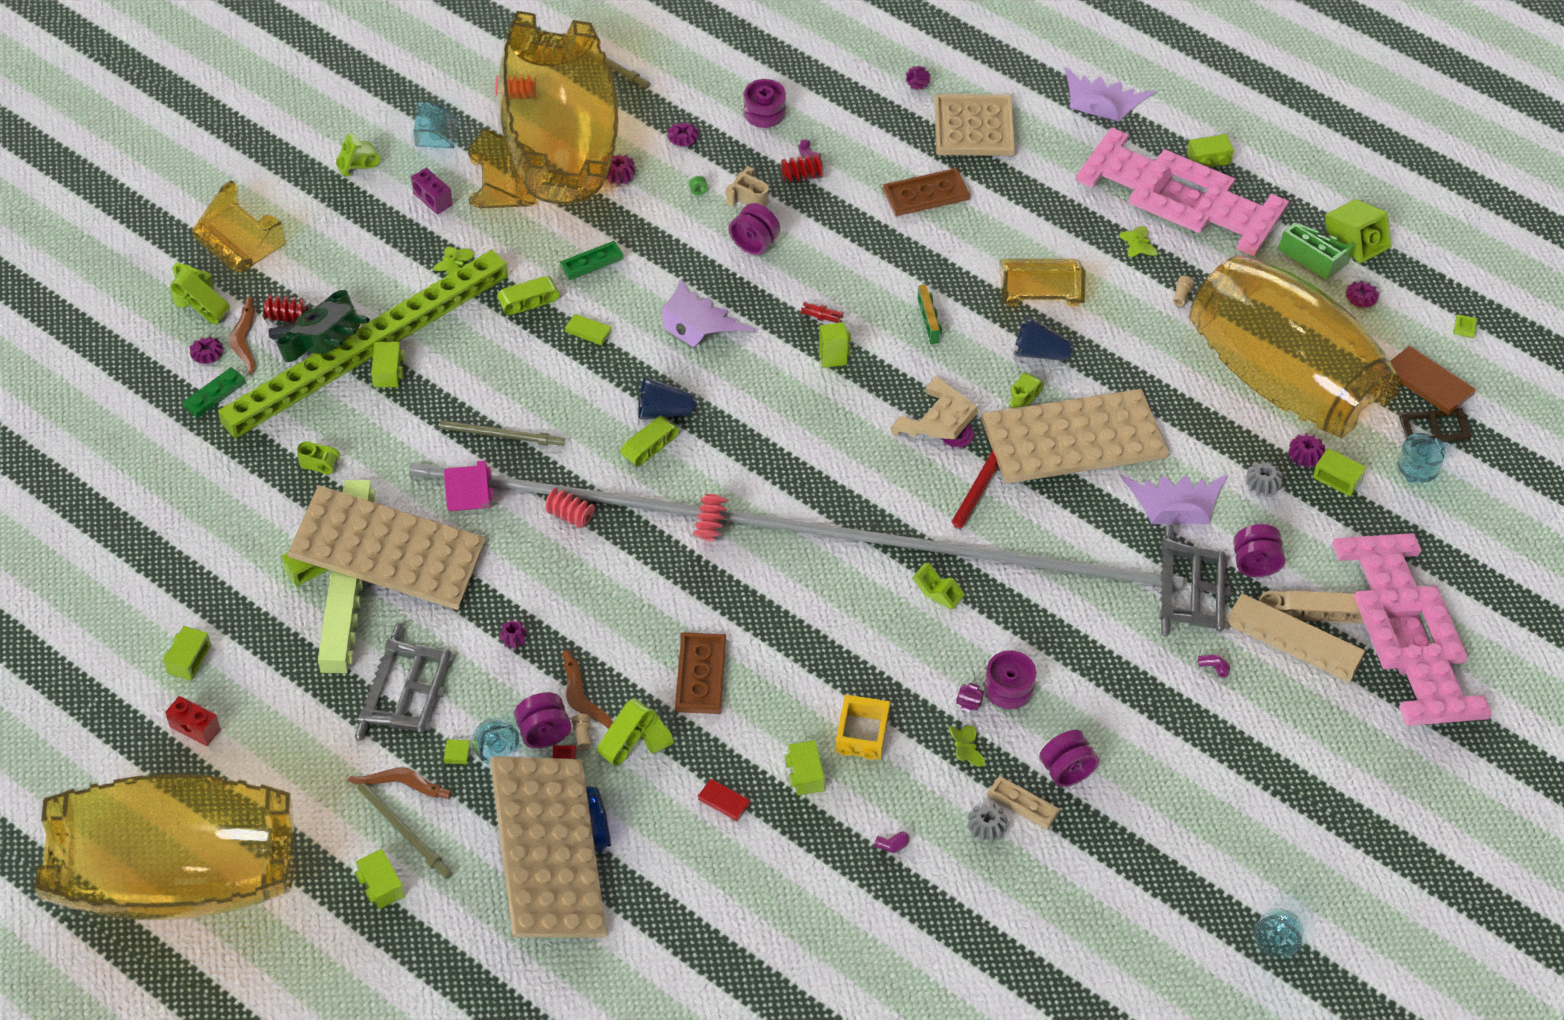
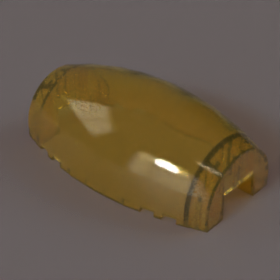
M516 11L505 39L498 76V107L501 128L508 153L521 181L533 197L552 204H570L583 201L596 194L603 186L609 173L616 147L618 102L611 68L607 66L605 61L607 58L606 53L602 52L600 48L601 41L592 23L573 20L565 35L537 30L536 14Z
M1237 255L1224 261L1207 277L1192 301L1189 319L1198 333L1204 335L1208 340L1207 345L1210 349L1214 348L1219 354L1218 358L1245 384L1269 402L1286 412L1291 410L1298 414L1299 419L1304 422L1308 419L1318 424L1317 428L1343 438L1356 428L1360 412L1375 400L1385 406L1398 396L1401 378L1373 336L1336 300L1311 283L1286 270L1263 261Z
M161 774L113 780L114 783L104 785L95 783L89 785L90 788L79 791L71 789L43 799L41 822L46 832L43 865H37L35 878V891L42 900L100 916L132 920H176L232 912L266 902L291 891L294 871V818L292 799L289 792L263 784L260 787L247 784V781L238 780V782L224 780V777Z

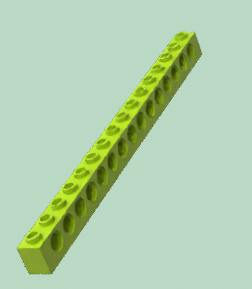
M493 250L482 254L472 262L465 264L455 272L448 274L438 282L431 284L421 292L414 294L409 299L380 314L375 319L369 321V323L363 324L356 330L355 335H350L343 341L342 346H337L327 353L312 354L266 383L259 385L249 393L218 410L221 424L235 439L373 358L374 342H400L508 277L507 263Z

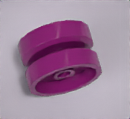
M758 79L749 83L744 90L745 119L751 125L761 128L774 127L780 124L786 114V91L784 87L772 79Z
M757 203L747 204L729 225L731 239L739 248L752 255L762 254L781 231L779 221L773 212Z
M1255 524L1241 529L1234 536L1233 546L1236 553V564L1239 572L1243 575L1265 577L1280 571L1285 565L1286 558L1282 547V536L1280 531L1274 526Z
M1009 650L995 654L988 661L984 684L985 694L990 702L1008 710L1018 709L1026 705L1032 699L1037 674L1035 664L1030 657L1022 652Z
M543 692L531 695L522 700L514 710L517 727L520 728L521 738L527 747L540 749L553 746L566 738L571 731V722L568 714L565 712L562 698L556 693Z
M1076 729L1066 731L1051 739L1043 747L1039 755V759L1044 767L1050 771L1049 774L1057 787L1062 788L1075 785L1086 779L1096 770L1100 762L1098 755L1089 746V742L1083 732Z

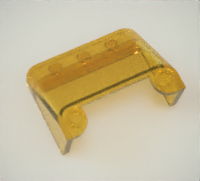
M483 129L468 147L470 161L475 165H482V187L478 192L471 194L469 204L480 209L533 206L537 201L534 153L522 144L488 129Z
M231 180L220 188L193 227L192 234L196 240L232 271L244 272L283 247L286 242L280 220L271 215H264L261 217V220L257 221L238 205V186Z
M999 260L1002 302L1006 303V306H1018L1019 300H1066L1068 306H1079V303H1085L1086 271L1080 260Z

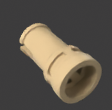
M1180 276L1178 278L1177 290L1172 300L1174 305L1179 307L1185 305L1188 293L1191 292L1194 285L1192 278L1188 276Z
M587 714L573 716L572 725L576 733L577 749L587 750L591 748L589 733L590 716Z

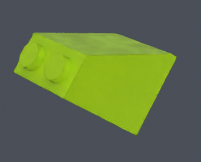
M1354 199L1325 214L1327 233L1336 237V241L1348 245L1350 242L1355 244L1352 257L1357 262L1362 263L1391 248L1388 212Z

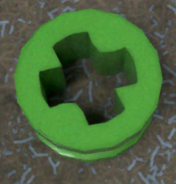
M695 176L690 179L689 186L692 194L702 195L708 190L705 177Z

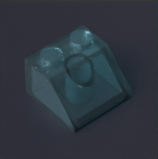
M418 102L413 128L415 147L454 148L459 118L438 103Z

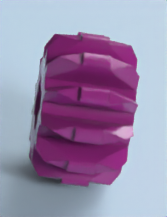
M620 153L617 156L611 154L610 158H605L602 172L605 180H609L610 184L617 183L619 186L620 183L626 185L628 181L633 180L636 167L634 166L633 158H629L627 154L621 156Z
M1307 433L1303 436L1297 434L1295 439H1292L1290 442L1288 454L1289 457H1292V463L1298 462L1299 467L1304 465L1308 469L1310 466L1316 467L1326 449L1325 445L1322 444V439H1316L1315 434L1313 436H1308Z

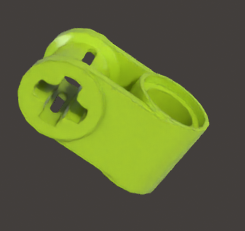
M1027 372L1022 373L1010 389L1012 395L1009 400L1010 408L1028 406L1041 393L1044 381Z
M304 441L297 446L298 462L302 468L325 475L333 473V466L341 455L337 449L310 441Z
M650 709L653 712V718L641 737L648 750L655 754L673 745L674 740L670 731L664 726L656 712Z

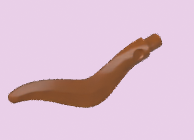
M251 297L246 298L241 317L229 336L231 348L243 360L249 374H253L255 369L253 356L245 343V337L255 311L253 307L254 299Z
M570 650L563 651L562 656L565 661L563 666L567 674L566 698L568 704L577 712L587 714L590 718L602 723L609 730L613 721L604 711L585 697L578 662L576 659H573Z
M405 767L393 768L366 776H350L348 778V781L351 783L361 784L364 782L366 785L400 782L434 798L441 797L450 800L452 796V791L428 782L414 770Z

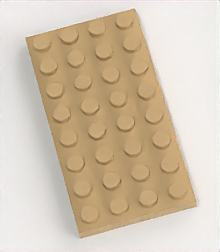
M1142 389L982 413L981 415L983 426L994 455H996L1005 484L1165 459L1169 454Z
M318 485L288 551V557L458 610L486 537Z
M493 756L490 764L512 937L604 938L607 935L582 760Z

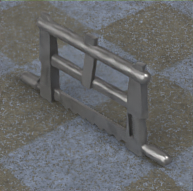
M1167 524L1165 526V538L1162 541V553H1164V556L1161 558L1164 562L1161 565L1163 577L1160 579L1163 582L1160 585L1162 597L1159 599L1162 602L1159 620H1162L1161 635L1163 637L1169 636L1170 621L1216 628L1218 632L1224 629L1228 630L1229 625L1224 620L1225 596H1231V588L1225 587V565L1228 563L1230 556H1226L1224 551L1216 552L1199 546H1189L1172 541L1174 527L1172 524ZM1173 555L1192 559L1191 610L1172 607ZM1201 561L1217 564L1216 585L1201 581ZM1200 589L1216 594V616L1200 613Z
M397 623L394 626L391 639L387 638L385 655L379 659L381 662L377 666L379 670L374 673L376 676L372 679L374 684L369 687L371 690L367 693L369 698L364 701L366 707H363L359 715V725L355 733V739L358 741L363 740L368 727L367 724L389 725V728L416 730L419 734H423L425 730L430 732L428 721L436 698L444 696L445 688H440L448 663L455 659L456 654H452L449 649L441 651L420 644L415 646L398 641L403 631V625ZM394 655L414 658L395 713L375 710ZM423 660L439 662L431 686L415 682ZM412 690L428 695L420 719L404 715Z

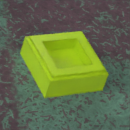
M1457 314L1453 334L1474 338L1477 318Z
M447 739L444 763L468 764L470 740Z

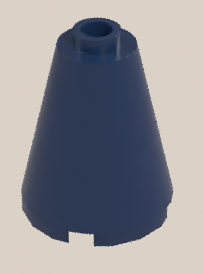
M1025 317V320L1028 322L1027 324L1022 323L1015 343L1018 346V351L1014 350L1013 355L1058 361L1070 358L1073 347L1070 346L1071 341L1032 317Z
M643 378L640 387L641 399L638 400V418L649 420L656 419L661 415L665 418L691 415L692 411H696L697 399H694L693 394L650 378Z

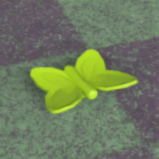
M1138 226L1133 231H1125L1119 234L1120 238L1128 242L1127 245L1130 246L1128 257L1132 258L1141 252L1150 256L1158 255L1157 250L1151 244H1148V230L1145 226Z
M446 247L444 251L445 256L442 257L443 261L436 264L433 270L446 271L447 275L460 269L459 266L464 265L462 261L472 259L475 253L470 249L457 250L454 247Z
M949 726V731L956 741L954 745L956 746V757L958 760H968L975 766H984V757L974 750L976 749V744L971 743L975 740L977 734L975 727L965 726L959 731Z

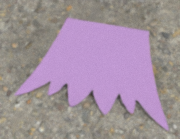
M1064 67L1069 84L1070 108L1120 122L1136 105L1156 92L1148 91L1133 94L1135 89H1129L1122 93L1121 82L1114 83L1106 88L1103 79L1098 77L1090 84L1086 76L1083 75L1080 81L1072 71Z
M681 279L672 297L662 306L664 329L692 347L700 342L704 334L736 330H758L750 326L733 323L737 321L735 318L723 317L728 310L711 308L712 301L709 298L696 300V292L688 294V290ZM678 323H682L685 326V334L676 330Z
M1228 474L1214 480L1207 486L1205 479H1202L1196 484L1195 488L1188 476L1182 477L1176 487L1166 477L1161 476L1158 488L1148 480H1144V487L1129 478L1120 477L1139 500L1151 524H1210L1216 498Z

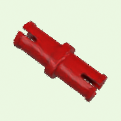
M805 301L802 304L805 306V308L801 307V314L816 317L819 321L842 322L840 320L844 316L842 311L829 309L826 305L818 306Z

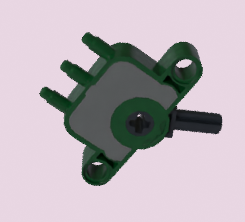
M339 290L331 294L315 309L301 314L296 319L295 324L270 328L268 332L270 339H278L276 344L284 362H293L306 352L323 354L332 351L337 346H342L346 338L356 334L360 324L369 323L370 319L364 315H357L347 290Z

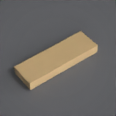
M1001 776L997 778L987 793V797L1046 830L1050 828L1060 812V809Z

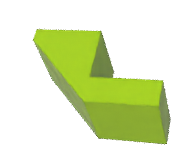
M924 563L912 577L924 595L949 609H954L965 595L953 578L941 579L930 563Z

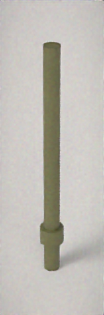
M566 33L561 35V40L627 77V80L631 83H637L646 89L650 87L651 83L640 77V74L634 70L626 69Z
M440 421V429L538 442V445L544 446L548 444L565 445V438L549 436V433L540 432L535 434Z
M364 782L358 785L357 789L417 849L432 869H436L445 879L452 876V871L442 862V858L436 852H432Z

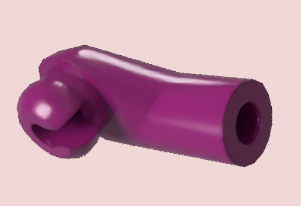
M802 139L800 141L798 150L803 158L806 155L812 158L813 154H816L818 158L819 156L821 157L820 153L811 151L809 147L811 142L809 140Z
M1219 655L1198 656L1199 667L1212 666L1217 670L1219 677L1224 678L1229 675L1230 665Z
M902 831L890 839L877 836L874 847L896 853L908 845L909 835Z

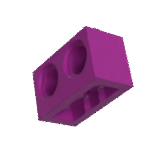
M427 167L411 176L413 194L438 215L453 206L451 189Z

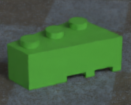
M1298 223L1292 224L1284 230L1278 250L1326 280L1349 263L1355 244L1349 242L1346 245L1336 241V237L1331 236L1329 239L1318 235L1319 231Z

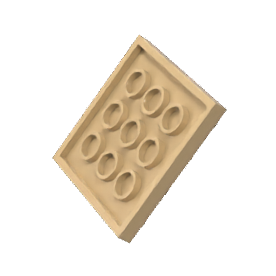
M934 94L936 155L1014 156L1011 95Z

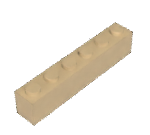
M1243 593L1238 598L1229 615L1228 625L1235 630L1253 636L1256 640L1270 644L1278 650L1287 652L1299 660H1304L1316 668L1325 670L1337 678L1351 682L1365 653V650Z

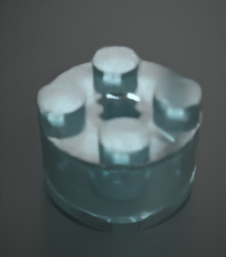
M1412 434L1406 438L1402 445L1397 462L1398 468L1410 483L1432 481L1440 473L1446 453L1445 447L1439 439L1435 438L1434 440L1430 438L1429 434Z

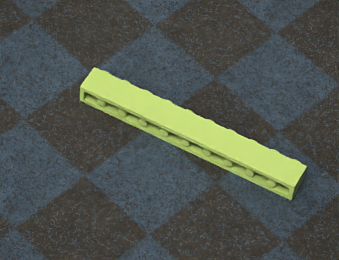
M344 480L343 493L375 502L376 490L372 489L371 480ZM332 570L318 663L321 673H348L349 664H353V651H351V647L356 644L354 627H358L359 617L356 611L361 607L359 590H363L364 580Z

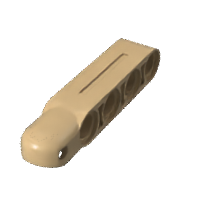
M1267 591L1259 598L1260 602L1299 620L1364 623L1353 597L1354 594Z

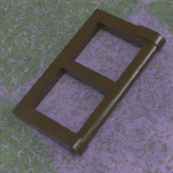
M1462 408L1455 409L1449 415L1442 410L1399 414L1400 423L1408 445L1471 439ZM1456 416L1462 433L1442 435L1436 417ZM1429 418L1434 436L1414 437L1409 420Z

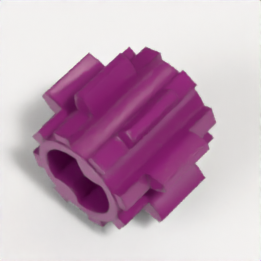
M913 66L908 69L905 81L910 85L911 89H924L930 83L931 75L928 73L929 71L925 70L926 67Z
M513 620L502 624V632H499L500 640H504V647H512L514 649L524 645V637L528 636L527 629H523V623Z
M969 683L968 685L963 684L956 699V704L961 705L960 709L968 712L979 710L984 696V691L979 689V685Z

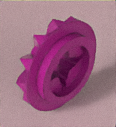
M679 121L678 125L672 124V127L668 129L669 141L677 146L692 145L699 136L698 129L695 128L694 124L689 125L688 121L685 124Z
M1362 280L1359 283L1353 281L1347 287L1346 298L1357 307H1371L1378 301L1379 292H1377L1376 286H1371L1370 282L1365 284Z
M201 336L199 341L194 340L193 345L190 346L191 358L201 364L215 362L223 354L222 343H220L218 338L213 339L211 336L205 339ZM202 347H205V348L210 347V350H207V349L203 350Z
M968 424L960 433V438L957 436L956 439H940L944 441V445H950L952 449L954 447L962 449L963 446H969L970 442L973 441L974 431Z

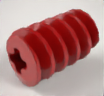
M813 154L812 158L806 155L804 161L801 156L797 157L796 161L794 158H790L789 162L786 159H782L781 172L783 181L785 182V178H788L789 182L792 183L793 177H796L797 181L800 182L802 175L806 181L809 174L815 179L816 173L819 174L820 178H823L821 157L819 156L818 158L816 154Z
M269 294L264 304L263 318L264 320L269 318L271 321L277 319L279 322L285 320L287 323L291 321L295 323L301 314L309 310V306L305 305L304 298H301L300 303L297 304L296 297H293L292 302L289 303L288 296H285L284 301L281 302L280 295H277L276 300L273 301V295Z

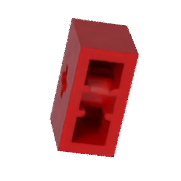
M178 696L165 712L170 728L205 746H208L221 730L216 714L181 696Z

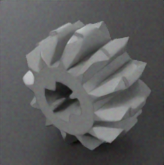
M1264 460L1260 464L1254 462L1246 474V484L1249 485V491L1255 490L1256 495L1263 493L1265 497L1268 493L1274 495L1276 490H1279L1282 485L1283 475L1279 471V466H1273L1272 461L1269 464L1265 463Z
M984 802L982 808L975 805L973 812H970L968 815V830L972 831V837L980 836V842L988 839L991 844L993 838L1000 840L1002 833H1005L1007 830V815H1003L1002 808L995 809L994 803L989 807Z

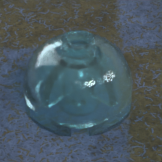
M489 718L482 721L473 732L471 739L473 751L481 761L491 766L490 760L493 756L506 757L512 751L515 753L519 744V733L507 721L500 718Z
M1283 908L1271 909L1260 917L1254 927L1256 944L1262 951L1273 957L1279 954L1284 955L1283 958H1289L1297 953L1303 943L1304 928L1302 922L1290 910Z

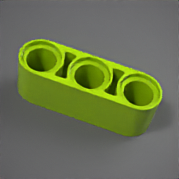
M183 270L171 284V288L178 296L212 324H218L230 310L229 304L190 270Z
M543 276L504 288L497 294L503 311L507 315L517 314L552 303L560 296L550 276Z
M658 416L627 440L621 447L620 454L633 465L639 467L672 442L678 435L679 428L664 416Z
M636 698L630 699L600 741L597 753L613 766H619L626 759L651 722L653 712Z

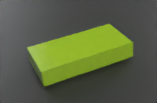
M574 314L566 325L565 332L603 345L611 333V326Z

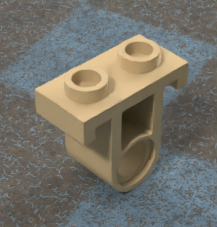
M747 166L743 172L737 175L735 181L727 186L725 190L726 204L733 207L735 200L746 205L757 203L766 207L768 204V185L754 178V169Z

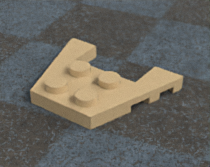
M935 376L925 389L926 394L937 397L939 400L919 422L900 416L890 427L891 433L894 435L905 432L909 436L928 434L931 438L956 439L975 417L978 410L977 406Z

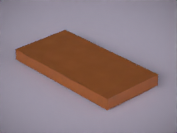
M957 168L883 184L882 187L895 217L970 200L968 189Z
M1411 346L1386 363L1382 369L1384 373L1448 415L1472 397L1476 390Z
M681 632L675 712L721 714L726 634Z

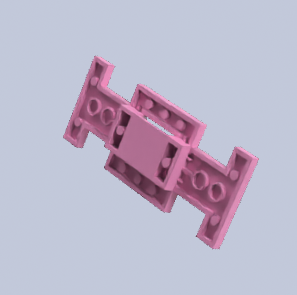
M1112 127L1076 175L1075 181L1091 188L1103 176L1134 189V192L1129 197V204L1195 232L1201 233L1204 227L1208 228L1212 222L1243 236L1237 244V249L1254 257L1289 205L1288 200L1274 194L1269 196L1263 206L1233 194L1229 191L1234 185L1235 178L1164 149L1156 161L1125 149L1123 146L1128 141L1129 134ZM1172 174L1205 187L1207 191L1202 193L1171 180Z
M1415 534L1334 538L1332 546L1338 560H1359L1371 590L1356 591L1353 597L1383 669L1397 668L1400 674H1407L1417 701L1401 702L1399 706L1406 726L1489 719L1492 712L1485 696L1464 697L1450 664L1465 663L1468 656L1438 587H1417L1404 557L1419 556L1422 551ZM1420 611L1424 615L1435 643L1430 644L1418 616Z

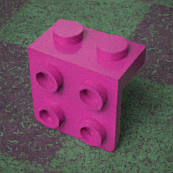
M486 460L477 461V466L445 469L446 505L449 511L491 508L490 501H494L493 488H489L488 480L492 479L491 466L487 467Z

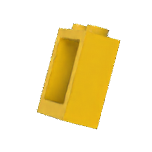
M845 694L836 737L835 753H840L844 756L864 757L869 760H881L889 718L890 701ZM847 716L881 720L877 742L844 737Z

